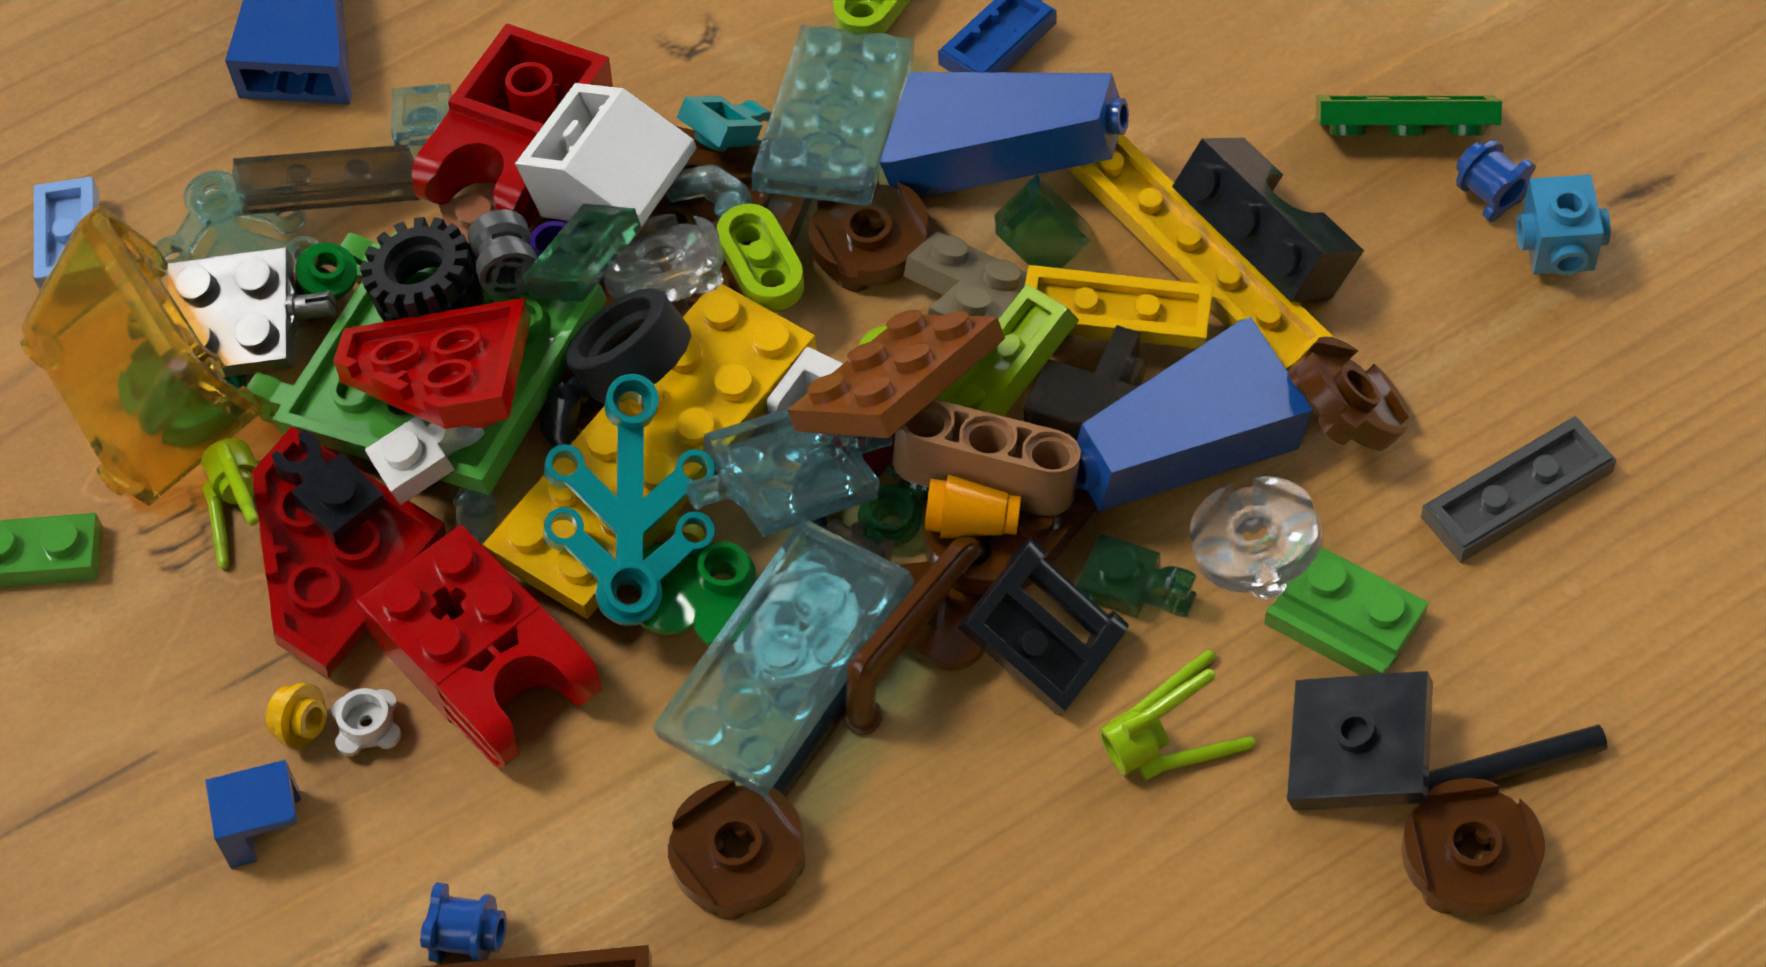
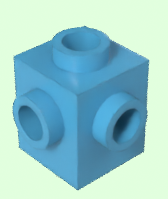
M1591 174L1529 179L1522 214L1517 216L1516 235L1520 251H1529L1533 274L1557 273L1560 275H1572L1581 271L1595 270L1601 245H1608L1610 242L1611 225L1608 210L1606 208L1599 209Z

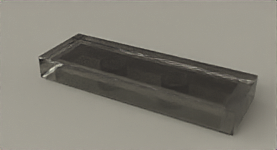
M409 144L233 158L232 174L243 215L421 199L415 196L413 190L412 165L414 158Z

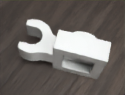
M415 416L364 450L392 495L401 505L454 471L455 469L447 457L461 448L474 444L485 432L482 428H471L468 426L443 429L432 423L427 426L421 418Z

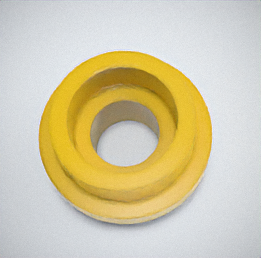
M304 682L296 683L292 686H282L273 694L268 703L265 715L266 727L269 733L276 736L283 746L292 749H302L308 746L323 730L327 719V710L324 696L317 686Z

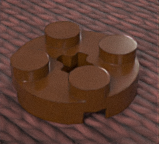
M859 176L833 185L817 201L818 209L812 216V219L810 217L808 224L810 249L821 269L828 275L837 278L842 288L848 291L859 292L867 289L869 286L887 284L904 277L907 256L929 237L926 207L921 198L911 188L897 182L898 189L890 185L879 184V177ZM868 224L873 230L884 229L879 232V235L864 238L859 236V226Z
M1327 336L1318 338L1288 370L1290 380L1301 392L1308 396L1321 413L1318 417V424L1331 440L1340 445H1345L1352 439L1365 447L1377 451L1387 449L1407 429V427L1401 426L1409 418L1408 408L1403 397L1388 376L1377 365L1373 364L1365 371L1360 365L1351 360L1358 352L1357 349L1337 338Z
M1474 778L1455 779L1433 787L1428 792V803L1419 804L1412 814L1410 813L1404 828L1401 844L1403 864L1413 885L1422 892L1425 903L1431 909L1440 913L1455 912L1466 916H1488L1506 911L1529 897L1544 858L1545 839L1537 816L1523 800L1520 799L1517 804L1511 797L1499 793V785L1487 780ZM1473 834L1477 844H1489L1492 851L1483 853L1482 859L1473 860L1465 855H1461L1456 848L1461 846L1463 835Z
M735 780L717 781L704 786L681 804L672 821L673 831L669 838L668 859L677 885L690 900L701 907L712 910L716 916L722 919H738L746 913L755 912L772 905L791 889L796 879L803 873L805 867L803 830L796 809L781 792L757 782L758 788L749 785L736 786ZM733 835L738 841L750 837L754 842L749 845V853L746 856L738 859L735 857L726 858L722 856L725 852L723 839Z

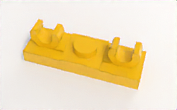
M1028 265L1025 285L1029 284L1066 306L1079 319L1068 334L1070 336L1081 335V337L1139 344L1144 342L1160 346L1188 347V349L1199 348L1207 341L1213 285Z

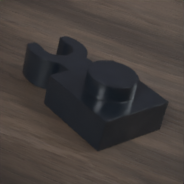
M302 431L298 434L300 448L307 454V457L299 462H291L277 450L272 454L274 468L277 475L283 481L298 485L292 490L294 503L336 545L385 507L384 496L342 453L329 463H326L323 460L321 446L317 438L307 431Z

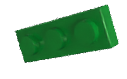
M1316 95L1315 119L1320 125H1330L1329 134L1339 136L1364 135L1365 125H1389V134L1399 136L1424 135L1425 125H1449V134L1478 136L1485 134V125H1501L1502 101L1495 95Z

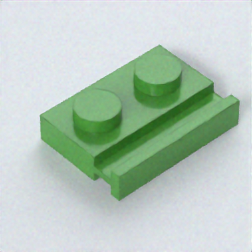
M1313 542L1281 588L1277 600L1273 605L1270 604L1266 610L1264 624L1358 675L1386 674L1392 663L1395 664L1425 618L1429 602Z

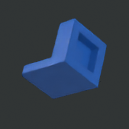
M286 760L205 780L214 839L230 868L257 862L253 836L290 827L298 821L295 803L301 800L300 792Z

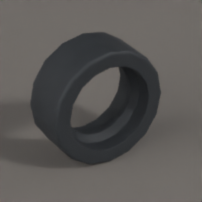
M655 288L635 290L619 297L601 309L583 325L571 341L566 353L567 364L595 400L605 404L610 385L620 376L637 374L647 378L653 384L659 382L675 367L686 352L691 339L690 329L664 292Z

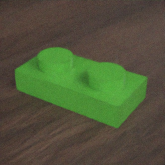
M85 513L0 520V587L97 580L103 527L97 514Z

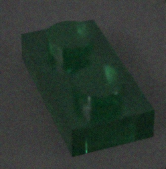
M583 203L523 275L529 296L555 299L563 302H583L642 229L636 209Z

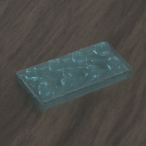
M801 25L752 170V190L871 206L881 171L879 161L914 59V39L895 37L886 33H855L848 30L835 29L830 26Z
M801 518L652 726L656 735L662 741L766 797L847 681V666L850 660L913 586L914 581L909 570Z

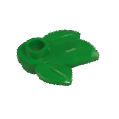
M666 541L644 549L643 561ZM716 542L703 549L699 555H689L660 582L662 588L660 605L655 614L649 620L641 623V626L652 632L664 635L684 633L694 627L698 637L707 646H712L728 639L740 627L744 619L742 600L751 593L755 585L756 569L752 559L740 546L730 542ZM717 574H728L733 579L718 580L713 577Z

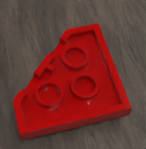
M525 298L345 328L333 362L342 383L443 429L461 426L484 428L495 424L499 420L509 419L531 317Z
M291 426L252 471L273 634L277 645L326 677H329L368 630L357 600L446 535L445 523L409 500L400 505L387 486L358 469L383 494L385 507L335 545L294 503L292 490L298 485L283 481L275 471L272 454L277 450L291 462H299L307 457V454L303 452L299 445L298 434L301 432ZM320 445L322 457L326 463H329L338 456Z

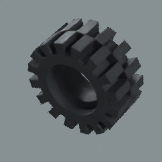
M425 217L414 218V227L407 229L404 221L393 225L397 231L396 235L390 237L384 231L376 238L380 245L379 249L369 246L366 250L365 256L368 262H361L360 272L363 276L361 281L380 318L384 322L473 307L470 296L479 297L482 290L478 282L476 260L471 253L464 234H461L459 228L453 223L447 227L444 219L434 217L429 227ZM430 267H439L426 280L404 285L418 271Z

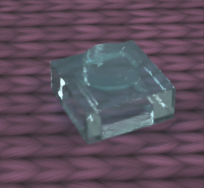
M450 83L392 88L391 136L395 148L423 146L449 112L448 100L452 96Z

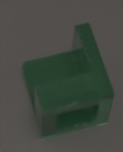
M1037 174L994 215L996 235L1028 265L1062 269L1091 241L1086 220Z

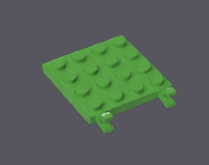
M348 233L340 246L346 248L354 256L357 263L356 282L361 284L295 385H291L269 375L256 372L244 392L249 399L263 403L257 412L261 420L274 423L280 434L284 435L292 426L300 432L307 431L317 438L320 445L371 460L364 449L414 418L415 415L350 387L339 379L333 360L343 330L345 328L384 322L361 281L363 276L360 272L361 262H368L365 256L368 247L372 246L379 249L380 245L360 235ZM430 267L418 271L404 285L426 280L439 267ZM540 269V277L536 284L519 295L498 297L487 293L482 288L479 297L470 296L474 306L525 298L531 322L509 419L499 420L493 425L482 428L485 434L477 442L449 455L447 458L455 470L441 478L440 481L490 495L545 404L551 385L560 379L568 365L566 353L571 341L583 325L599 312L607 299L600 284ZM422 419L427 426L431 424L430 422Z

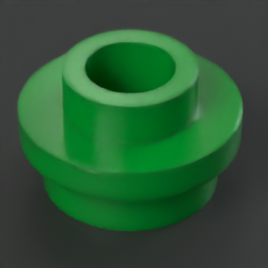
M334 243L314 244L305 249L298 257L295 266L296 280L306 294L331 290L335 300H339L356 283L357 263L354 256L343 246ZM323 265H331L337 268L334 272L327 274L316 270L317 267Z

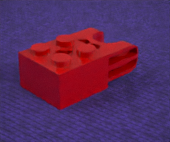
M506 23L448 100L449 112L418 152L412 165V184L415 196L432 203L444 205L467 186L474 183L496 184L493 191L496 210L516 211L525 218L530 228L540 213L515 163L575 83L613 87L609 57Z
M462 524L357 600L370 636L376 645L449 723L453 722L497 769L504 768L517 758L521 752L519 745L514 740L513 724L504 713L508 703L518 693L535 687L549 688L561 693L571 703L579 706L589 702L603 691L598 671L590 656Z

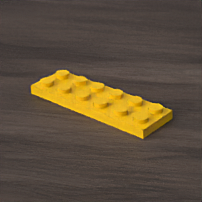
M715 280L683 316L691 333V339L686 352L675 367L659 382L654 384L658 392L659 402L652 422L644 427L643 498L674 471L678 458L688 450L698 449L706 452L713 459L716 469L767 409L769 396L804 349L809 347L817 350L815 335ZM627 399L618 404L620 410L625 415L635 416L642 412L641 405L633 399ZM604 406L570 445L576 447L582 453L585 466L616 496L617 427L607 418ZM558 458L553 464L554 470L561 475H571L577 470L575 463L568 458ZM691 462L683 466V472L689 479L700 480L706 476L705 469L698 463ZM544 474L482 545L507 571L588 619L598 608L595 594L598 581L568 551L555 550L546 543L543 537L544 522L547 515L556 508L569 507L574 509L583 519V530L615 560L616 535L569 488L563 489L553 486ZM695 493L687 494L643 535V550L655 541ZM558 520L551 525L553 533L560 538H569L576 532L573 524L567 520Z

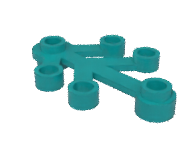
M626 374L614 380L608 389L605 399L606 416L617 427L616 496L585 466L582 453L574 446L562 444L552 448L547 454L544 466L545 477L549 483L558 488H569L616 535L615 560L583 530V519L572 508L559 507L552 510L547 515L543 527V537L551 548L558 551H568L598 581L595 594L601 612L612 622L625 626L641 624L655 614L662 599L660 582L689 555H699L703 549L711 545L715 534L714 524L706 514L697 511L688 512L678 520L674 535L643 561V535L687 494L704 491L712 481L715 465L713 459L706 452L698 449L688 450L678 458L674 471L643 498L644 427L649 425L655 416L659 396L654 384L647 378L637 374ZM633 399L641 405L642 412L635 416H628L620 410L618 404L622 400ZM558 458H568L575 463L577 470L571 475H561L554 470L552 463ZM691 462L698 463L705 469L706 476L700 480L689 479L683 472V466ZM558 520H567L573 524L576 532L569 538H560L553 533L551 525ZM689 524H696L704 530L706 538L701 542H690L684 537L682 529ZM622 585H632L639 591L640 600L633 604L623 603L617 597L616 590Z

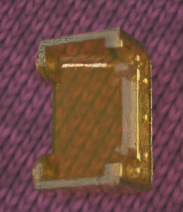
M97 205L77 223L22 321L21 330L25 337L20 341V345L30 359L47 372L100 460L101 464L96 467V471L105 485L118 496L128 492L133 497L150 506L202 463L203 453L210 445L219 440L232 438L261 414L263 410L248 388L243 385L238 389L224 379L225 373L222 368L225 365L219 356L203 346L161 281V278L166 275L165 270L168 268V263L158 247L108 209Z

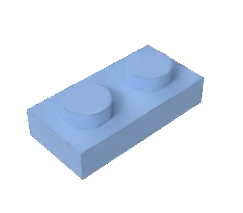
M92 176L34 185V280L40 293L100 284L99 190Z

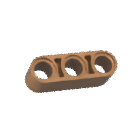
M934 399L895 432L893 466L896 473L903 479L915 484L930 487L931 478L947 480L948 474L1006 492L1008 495L1021 496L1020 511L1041 516H1053L1068 510L1073 503L1081 449L1075 439L1059 430Z

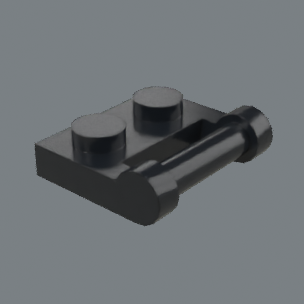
M1029 538L1013 553L1003 571L957 628L1055 714L1065 712L1123 637L1129 624L1115 611L1107 614L1049 563L1044 558L1046 550L1035 540ZM1027 578L1090 633L1086 644L1020 588Z

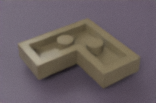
M937 231L907 256L903 276L943 295L929 307L928 315H946L952 312L965 311L969 316L998 317L999 320L1024 288L1027 272L1021 270L1010 261L997 259L967 245L965 241L958 237L945 235Z

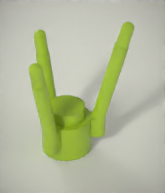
M227 438L217 441L205 450L201 458L202 467L208 478V481L202 486V491L209 507L218 567L221 569H226L230 565L222 502L238 504L249 525L254 526L259 522V517L252 498L255 496L252 471L261 460H255L249 445L239 438Z
M1212 650L1204 651L1130 710L1108 721V724L1098 729L1100 739L1108 756L1123 776L1138 769L1142 778L1148 781L1166 770L1233 755L1234 753L1251 750L1256 746L1255 738L1247 736L1161 756L1160 749L1168 745L1169 740L1159 718L1189 699L1215 679V672L1211 669H1206L1200 673L1201 670L1214 661L1215 653Z

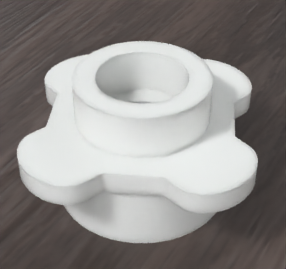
M369 688L356 689L339 698L334 703L332 715L337 721L340 734L335 739V745L340 753L346 756H354L364 748L379 746L383 749H389L399 742L401 730L394 723L393 711L397 707V699L391 691ZM372 719V723L369 726L363 727L360 725L362 721Z

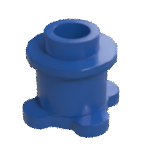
M1492 140L1485 144L1481 142L1473 144L1462 154L1456 165V170L1459 172L1456 186L1464 192L1473 191L1487 203V207L1482 215L1489 222H1494L1504 211L1512 205L1520 203L1526 197L1529 179L1536 169V165L1529 159H1525L1516 165L1503 154L1504 146L1497 140Z
M436 882L431 891L427 917L421 928V947L427 948L429 951L428 958L430 962L442 963L446 952L470 955L473 962L485 961L490 952H499L503 945L507 925L506 913L503 910H497L496 898L493 895L485 894L480 900L453 897L449 895L448 884Z

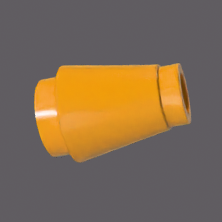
M948 474L947 480L931 478L926 508L925 530L940 532V539L958 538L960 536L1016 535L1021 496L1008 495L1006 492Z

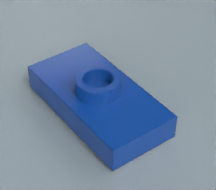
M993 0L938 51V65L949 72H1005L1057 23V10L1041 0Z

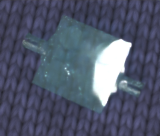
M788 408L704 434L703 451L713 459L715 470L718 474L696 482H689L687 484L688 498L697 510L703 506L728 498L734 500L735 503L742 506L762 536L765 537L877 499L880 480L864 461L863 454L891 446L893 437L878 438L796 432L788 414Z

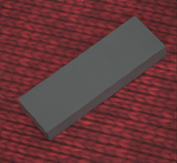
M1574 416L1424 504L1421 518L1461 563L1614 471L1617 460L1588 428Z

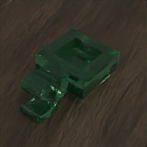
M1099 534L1076 583V586L1098 606L1138 618L1144 603L1154 605L1177 616L1188 617L1197 596L1196 592L1191 590L1196 580L1195 573L1177 566H1167L1160 569V552L1103 534Z

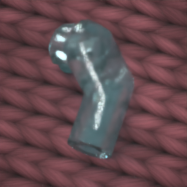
M714 164L681 170L666 192L671 202L705 197L715 204L714 212L720 218L729 209L742 204H751L752 202L747 186Z
M464 487L460 488L453 499V506L456 507V527L462 524L482 545L496 529L497 503L492 493L488 495Z

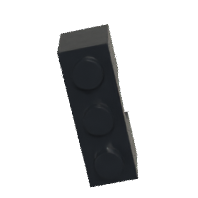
M1202 138L1175 180L1172 188L1290 302L1333 298L1365 250L1324 212H1305L1279 198L1273 190L1284 174L1245 138Z

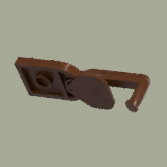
M1076 484L1073 503L1068 510L1059 515L1041 516L1019 511L1016 535L960 536L958 538L940 539V532L927 531L924 528V551L927 561L892 567L866 597L864 617L874 633L853 656L847 666L846 712L843 715L846 727L857 735H868L880 726L882 710L876 702V683L904 650L934 667L948 671L962 670L976 663L985 651L957 627L1003 571L1009 558L1027 539L1032 538L1046 550L1044 558L1052 564L1097 509L1088 491L1082 490ZM1027 578L1020 588L1025 589L1033 583Z

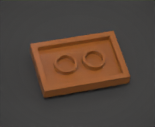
M909 310L895 315L886 323L887 329L871 342L864 343L851 350L847 355L848 360L833 373L813 381L807 388L808 393L787 409L795 431L889 438L1005 339L998 317L969 316L965 311L952 312L946 315H925L919 310Z

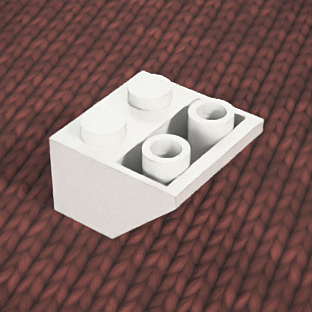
M575 83L516 161L515 165L541 217L639 231L697 147L690 136L624 88Z

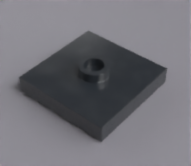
M1428 671L1295 680L1287 801L1293 810L1428 803L1433 681Z

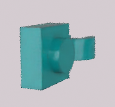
M722 96L685 97L676 118L696 131L694 137L701 144L714 150L726 151L728 147L760 145L762 141L757 138L763 126L760 122L771 121L774 114L754 100H748L742 104H732Z

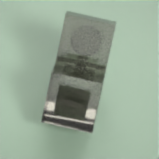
M1116 325L1095 373L1049 359L1043 366L1024 406V422L1059 430L1069 434L1077 441L1082 423L1142 384L1147 360L1139 358L1140 332Z

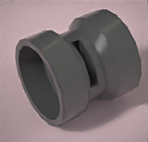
M503 209L485 213L472 222L468 229V243L472 255L477 260L476 272L483 290L493 296L511 297L524 293L533 287L540 277L541 267L537 254L531 246V234L525 218L516 211Z

